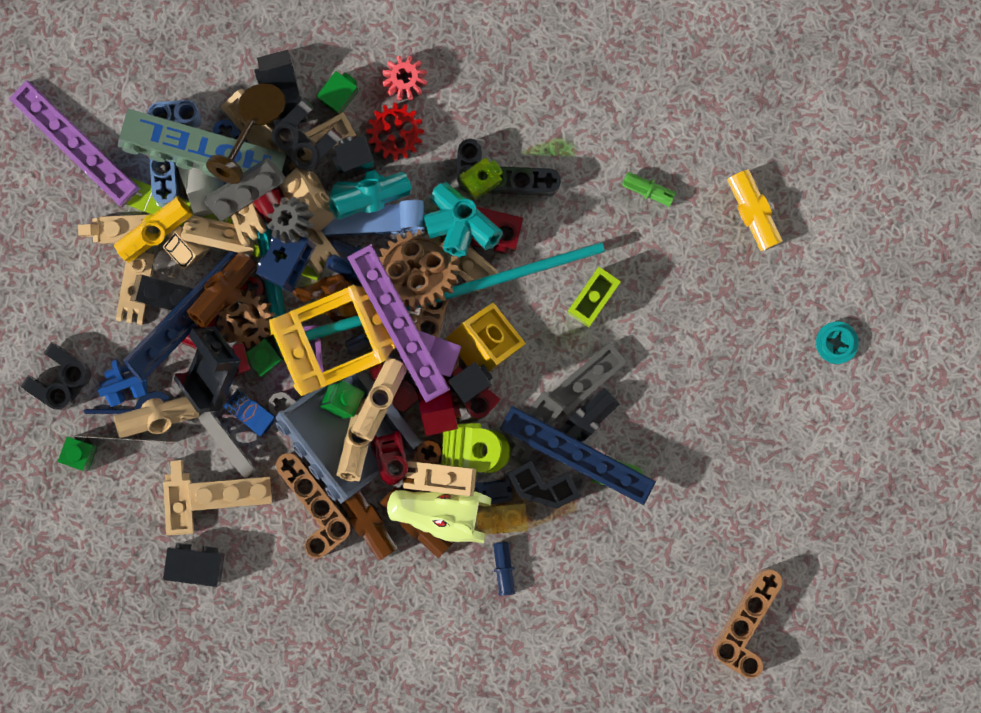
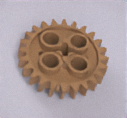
M421 230L417 231L416 236H412L411 232L407 231V238L403 239L400 235H397V243L388 241L390 248L388 250L380 249L383 257H379L382 265L405 307L409 305L412 312H415L419 305H421L423 311H426V304L428 303L436 307V299L439 298L445 301L444 293H453L450 284H458L456 276L461 274L459 269L460 262L458 257L452 256L443 250L444 242L442 236L430 239L429 234L427 233L426 236H423ZM419 285H424L421 288L415 289Z

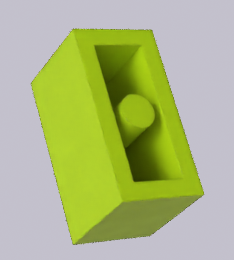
M598 266L567 311V314L589 328L621 281Z

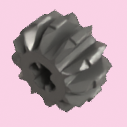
M284 197L281 198L280 205L272 204L275 211L274 213L267 214L272 219L267 226L273 230L271 235L274 238L288 244L291 241L300 243V236L309 237L306 229L307 227L312 228L314 226L308 220L314 215L308 211L309 206L307 203L300 202V199L296 197H291L290 200Z

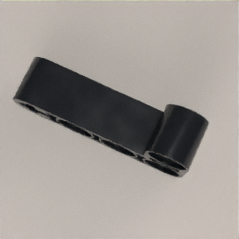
M469 138L463 140L458 146L457 184L464 192L551 196L557 193L560 188L561 177L554 169L482 166V149L478 141ZM469 146L477 150V155L471 159L464 157L462 154L463 150ZM465 173H472L476 176V181L472 185H465L461 181L462 176ZM499 174L503 178V182L499 186H492L488 182L489 176ZM519 175H525L530 183L528 186L521 188L515 184V178ZM534 175H538L537 181H545L546 177L550 176L551 180L556 182L552 184L551 188H546L545 183H537V188H533Z

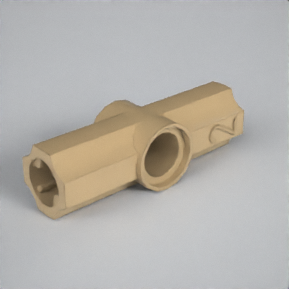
M387 357L350 430L351 432L363 439L373 440L408 370L402 362ZM382 393L385 395L386 404L382 406L375 404L372 398L373 394Z
M186 396L166 402L159 398L147 400L140 409L114 415V422L119 438L149 431L152 434H162L169 430L172 424L199 417V413L196 412Z
M366 399L361 400L354 417L350 419L337 470V476L349 482L360 481L370 443L369 440L363 439L350 431ZM352 437L360 438L363 443L354 442Z

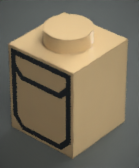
M179 225L167 235L169 239L163 248L183 270H186L198 263L210 250L211 246L184 241L181 238L183 227Z

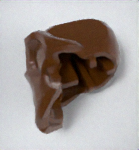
M339 273L328 278L324 276L315 283L295 288L293 295L302 302H308L315 298L320 300L352 285ZM353 302L325 313L332 322L358 315Z

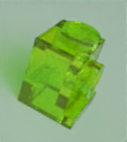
M485 157L469 170L460 174V180L476 201L502 182V178L499 175L503 171L495 160L489 162ZM484 171L488 174V178L480 180L478 174Z

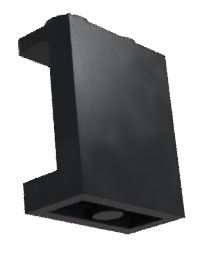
M215 326L192 328L189 338L197 347V351L189 371L176 373L174 380L196 412L220 411L241 361Z

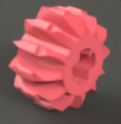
M410 55L407 57L406 62H403L401 56H397L398 64L395 65L392 61H389L388 66L391 70H383V76L388 78L383 81V86L390 87L388 90L390 96L398 91L397 99L399 101H402L404 94H407L409 101L413 100L411 92L414 91L420 96L422 91L418 86H427V81L422 79V77L427 75V71L424 69L419 70L422 66L420 60L412 65L413 58ZM402 73H406L408 77L412 76V78H408V83L398 80V78L401 79Z

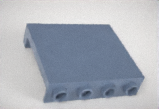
M366 370L342 379L365 392L362 399L367 398L374 384ZM327 385L306 394L283 412L280 411L275 419L278 421L276 426L284 436L288 435L294 442L292 446L295 452L301 458L305 457L311 464L309 466L311 473L317 479L321 478L327 485L325 490L334 501L338 500L342 504L380 474L370 442L360 481L349 482L337 476L343 442L347 435L351 417L340 419L319 407L329 386ZM382 393L373 394L372 398L375 404L379 406L386 404L385 395ZM391 404L375 435L380 437L392 434L393 431L398 430L402 437L404 453L407 455L421 441ZM352 437L354 442L363 443L360 438Z

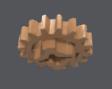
M240 290L237 300L218 313V315L222 316V320L218 321L217 325L224 326L221 335H229L228 343L237 341L236 345L243 343L244 346L246 344L247 348L255 347V343L259 344L263 341V337L271 336L267 329L270 328V317L275 316V313L268 311L272 304L271 302L263 303L265 297L263 294L255 297V290H249L247 293L245 290ZM243 301L242 304H239V309L234 310V307ZM254 328H259L254 335L249 336L253 333Z

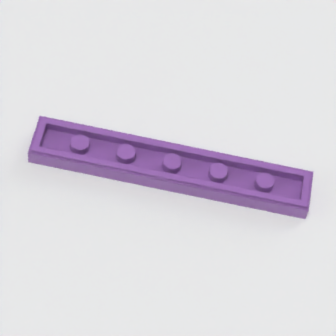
M28 80L9 98L17 108L120 207L123 208L141 189Z
M372 244L348 256L350 264L425 402L450 390Z

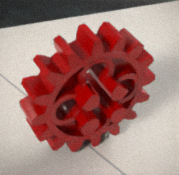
M393 103L392 109H388L386 105H383L384 112L380 113L375 110L376 120H368L369 125L373 127V129L366 130L367 135L373 136L368 141L369 145H377L374 152L376 155L381 151L384 152V160H387L390 155L393 156L394 162L398 161L399 155H402L407 160V153L409 151L414 154L417 153L414 147L415 144H423V141L418 138V136L425 135L424 129L418 128L423 124L422 119L415 120L417 112L413 110L408 113V106L406 104L402 109H398L397 103ZM388 116L395 118V126L397 130H401L399 132L400 138L406 143L404 148H397L395 136L393 134L389 135L392 133L390 124L385 122ZM410 123L413 128L410 131H406L403 129L404 124ZM382 133L389 135L384 142L378 139Z

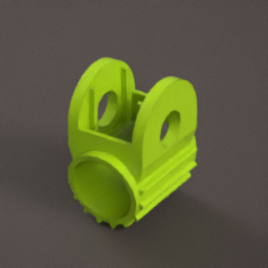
M481 423L457 424L458 429L443 432L441 465L476 469L477 477V472L494 473L500 471L510 459L511 447L507 438L498 431L481 429ZM486 445L488 452L484 457L482 450L483 447Z

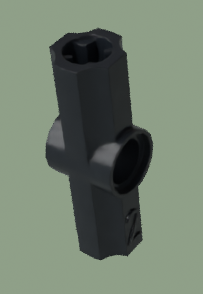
M603 388L584 407L581 406L559 431L580 442H584L620 404Z

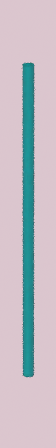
M602 242L453 286V293L445 292L444 296L446 300L604 253V246ZM438 298V299H436L435 301H436V303H437V302H441L442 300H440V299ZM408 305L406 309L407 311H411V308ZM357 315L307 330L305 334L308 341L361 326L362 323Z

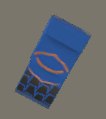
M237 389L224 405L230 413L260 437H264L276 421L275 415Z

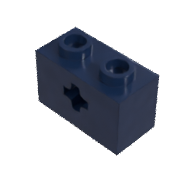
M272 236L271 246L266 255L261 257L256 273L266 281L292 293L317 245L308 237L300 236V243L291 241L285 244L280 239Z

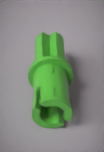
M631 172L625 175L622 183L623 187L643 195L644 199L650 198L666 205V207H670L676 191L654 183L655 180L653 179L649 181Z

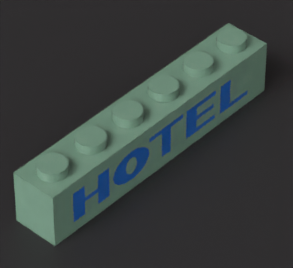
M127 109L118 147H122V150L129 154L137 155L138 153L149 155V158L154 161L165 162V160L175 162L176 166L182 169L190 170L196 168L202 170V173L207 176L215 177L206 168L208 159L212 155L228 157L237 140ZM244 142L234 161L240 165L244 173L269 157L282 172L286 154Z

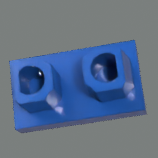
M118 359L111 361L113 369L104 371L105 377L108 380L99 382L100 388H98V393L100 397L105 396L111 407L125 401L122 389L130 387L134 398L148 394L147 378L144 381H139L126 364L121 365Z

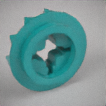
M830 322L824 325L816 335L815 348L820 357L831 364L848 362L855 356L858 350V336L855 330L844 322ZM839 332H841L840 342L844 343L847 347H838L833 354V344L826 341V339H835Z

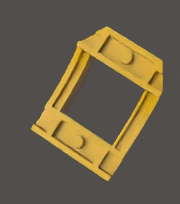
M355 285L269 320L271 335L274 334L295 383L292 386L301 396L386 361L387 357L396 347L365 289ZM353 302L373 351L322 373L301 323Z

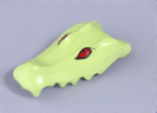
M396 490L390 495L387 512L392 521L412 524L413 527L423 532H429L434 537L445 541L484 543L485 533L474 530L478 505L490 507L492 498L475 491L474 496H464L431 491L411 492Z

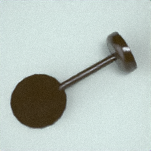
M257 84L245 90L240 96L238 111L247 123L228 157L212 155L208 159L206 168L215 177L230 184H238L241 181L243 170L234 159L253 125L262 126L270 124L277 120L284 112L286 106L285 96L278 87L272 84Z

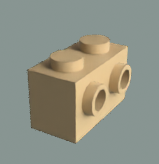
M296 167L285 178L284 182L279 185L285 198L290 200L291 197H296L300 199V202L308 204V211L314 215L308 220L314 226L310 229L320 232L334 219L328 202L330 198L318 176L312 171H305Z

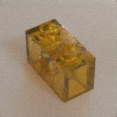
M526 504L478 507L474 530L483 532L485 535L528 531Z

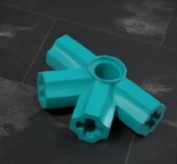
M376 170L367 171L366 175L359 182L338 181L333 184L330 200L328 201L334 218L338 220L360 212H376L383 209L385 203L410 195L412 187L406 173L402 171L387 177L378 174Z
M447 182L440 183L433 189L430 200L440 210L425 214L424 220L430 239L447 234L443 244L445 252L456 257L466 256L472 238L486 250L493 248L499 243L503 235L502 230L476 208L473 201L465 199ZM465 214H471L469 217L461 218Z

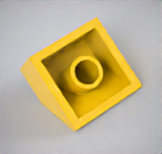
M494 302L464 321L446 337L447 341L461 346L459 356L467 366L474 362L478 366L484 364L489 372L526 344Z

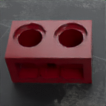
M476 206L500 230L502 228H509L513 231V238L509 241L500 239L499 243L494 246V251L502 254H509L510 251L516 252L523 217ZM473 238L471 239V246L483 248Z

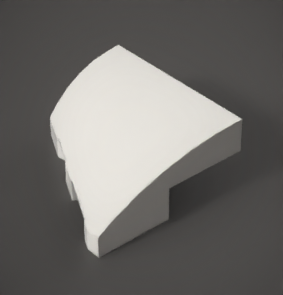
M178 167L193 215L203 217L212 214L213 212L205 205L204 199L207 195L225 185V182L217 177L207 176L202 173V170L196 168L187 170Z

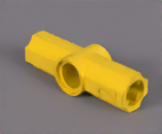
M749 169L728 178L727 181L739 204L737 207L745 225L750 227L760 251L762 252L783 242L771 217L770 205L765 196L760 194Z
M177 196L154 214L145 216L142 223L114 243V247L120 257L130 263L151 246L160 244L167 234L192 216V212L183 199ZM156 226L160 231L153 234L148 232L146 228Z

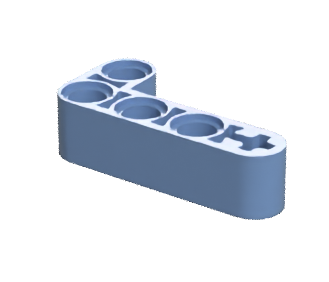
M190 100L157 102L152 104L147 111V114L156 117L161 113H166V120L198 128L202 122L199 109ZM186 111L194 112L192 118L188 120L182 119ZM150 159L152 196L162 208L175 197H181L179 170L175 162L168 160L158 162ZM162 165H171L170 170L167 173H159V169ZM163 184H166L167 189L171 193L167 195V199L162 198L165 195V186Z
M405 200L400 201L399 204L385 205L383 209L376 212H360L340 220L334 218L321 231L325 237L404 234L407 231L417 233L418 230L425 232L424 201Z

